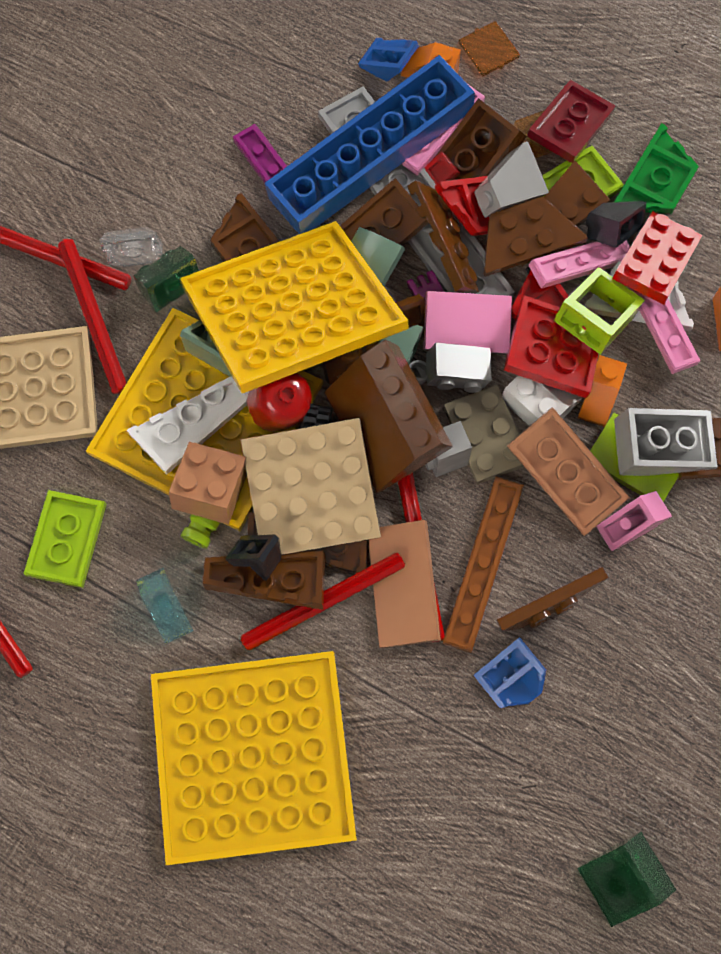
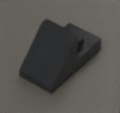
M275 534L241 536L225 559L232 566H250L266 581L281 560L280 540Z

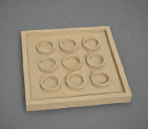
M88 326L0 337V449L94 437L98 431Z
M360 418L241 439L243 455L246 457L245 466L258 535L275 534L280 540L281 555L381 537Z

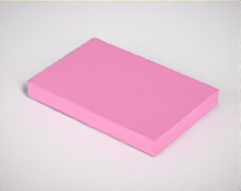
M427 291L425 298L423 349L429 350L437 342L490 348V353L508 354L512 296Z

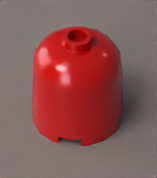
M294 373L249 391L246 402L253 422L263 430L273 433L290 429L301 421L309 411L312 400L311 389L305 378L298 373Z

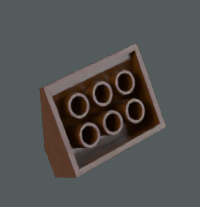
M386 339L362 354L325 391L339 421L360 418L371 483L377 493L382 492L453 448L399 346Z

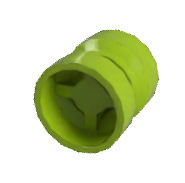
M191 514L189 517L191 523L183 529L180 536L195 546L207 549L211 542V532L217 530L220 522Z

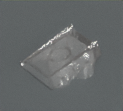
M148 227L106 232L99 239L101 249L106 253L107 263L110 266H137L152 264L163 259V242L157 233Z

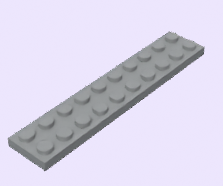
M364 86L319 110L318 117L329 133L332 134L375 101ZM401 164L372 185L370 190L376 195L396 178L420 206L421 203L417 194L411 195L407 185L417 180L435 189L436 184L424 168L416 176ZM452 212L453 217L460 226L459 234L461 240L469 252L467 258L470 267L477 275L476 284L479 292L476 294L514 297L515 291L501 272L484 276L486 252L476 238L467 232ZM428 224L413 236L408 243L429 271L433 270L444 292H455L440 259L444 253L433 244L429 235L433 229Z

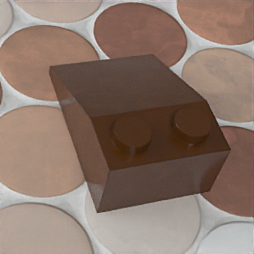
M478 98L437 155L441 151L444 152L460 172V175L454 180L488 176L508 153L524 142L527 136Z

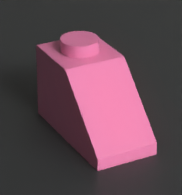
M657 491L639 496L596 527L610 550L614 551L651 531L671 518L672 515Z

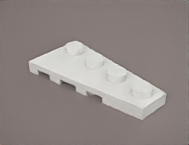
M230 376L201 391L200 395L176 404V407L163 414L158 413L149 418V421L127 429V432L167 475L181 463L189 441L202 445L247 406L246 401L249 391L242 394L233 377Z

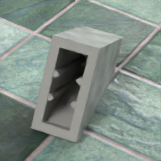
M524 142L508 153L474 191L484 218L489 217L492 213L545 196L549 193L528 142Z

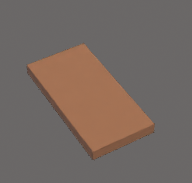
M553 407L507 445V448L583 536L588 534L630 498Z
M420 520L379 527L381 537L368 539L371 565L394 553H399L405 563L403 569L373 584L379 648L384 649L440 641L427 521Z

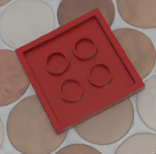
M524 295L520 302L504 371L587 398L591 393L599 353L553 321L560 307Z

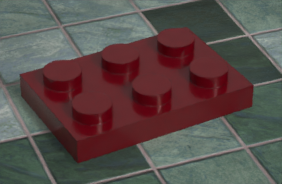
M569 80L530 127L527 137L573 163L607 122L616 106L576 82Z

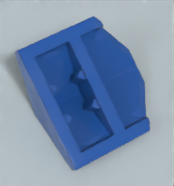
M376 38L358 65L361 69L387 82L403 70L419 45L417 41L383 40V38Z
M519 637L476 672L474 677L498 707L505 708L507 706L529 704L543 691L547 670Z

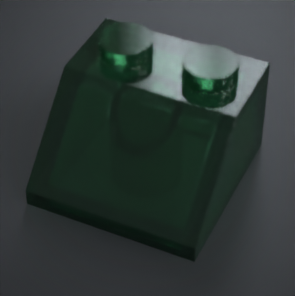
M179 246L174 250L165 252L159 260L151 265L148 264L141 267L133 277L140 292L154 311L158 312L186 294L180 278L199 270L192 253Z
M642 832L619 842L577 868L611 927L659 906L676 891L675 886Z

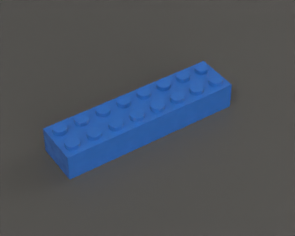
M438 55L265 182L268 199L298 234L315 229L464 118L474 105L475 92Z

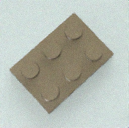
M498 385L444 404L443 409L450 425L461 421L472 446L468 466L476 485L524 467L507 448V445L519 435V432Z

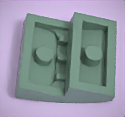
M359 227L351 242L382 285L385 286L405 249L403 246L379 234Z

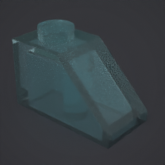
M164 568L136 580L141 598L165 644L193 631Z

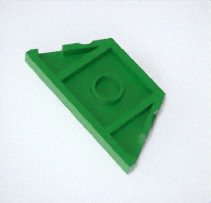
M661 123L614 202H647L645 213H652L654 211L661 214H672L699 166L692 157L685 153V149L679 141H673L667 133L668 128L665 124Z

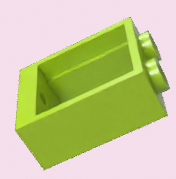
M598 267L563 302L553 321L601 355L634 319L645 300L625 285L613 280L611 275ZM589 291L622 314L612 326L579 303Z

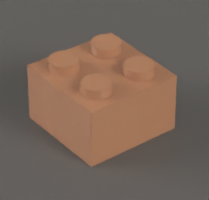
M189 441L169 490L171 508L229 525L247 476L246 457Z

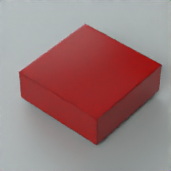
M442 151L424 168L435 184L441 181L454 180L460 175V172Z

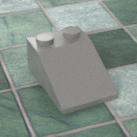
M628 408L614 419L619 475L650 476L717 468L711 411Z

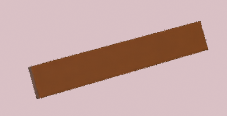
M495 477L442 644L472 653L524 485Z

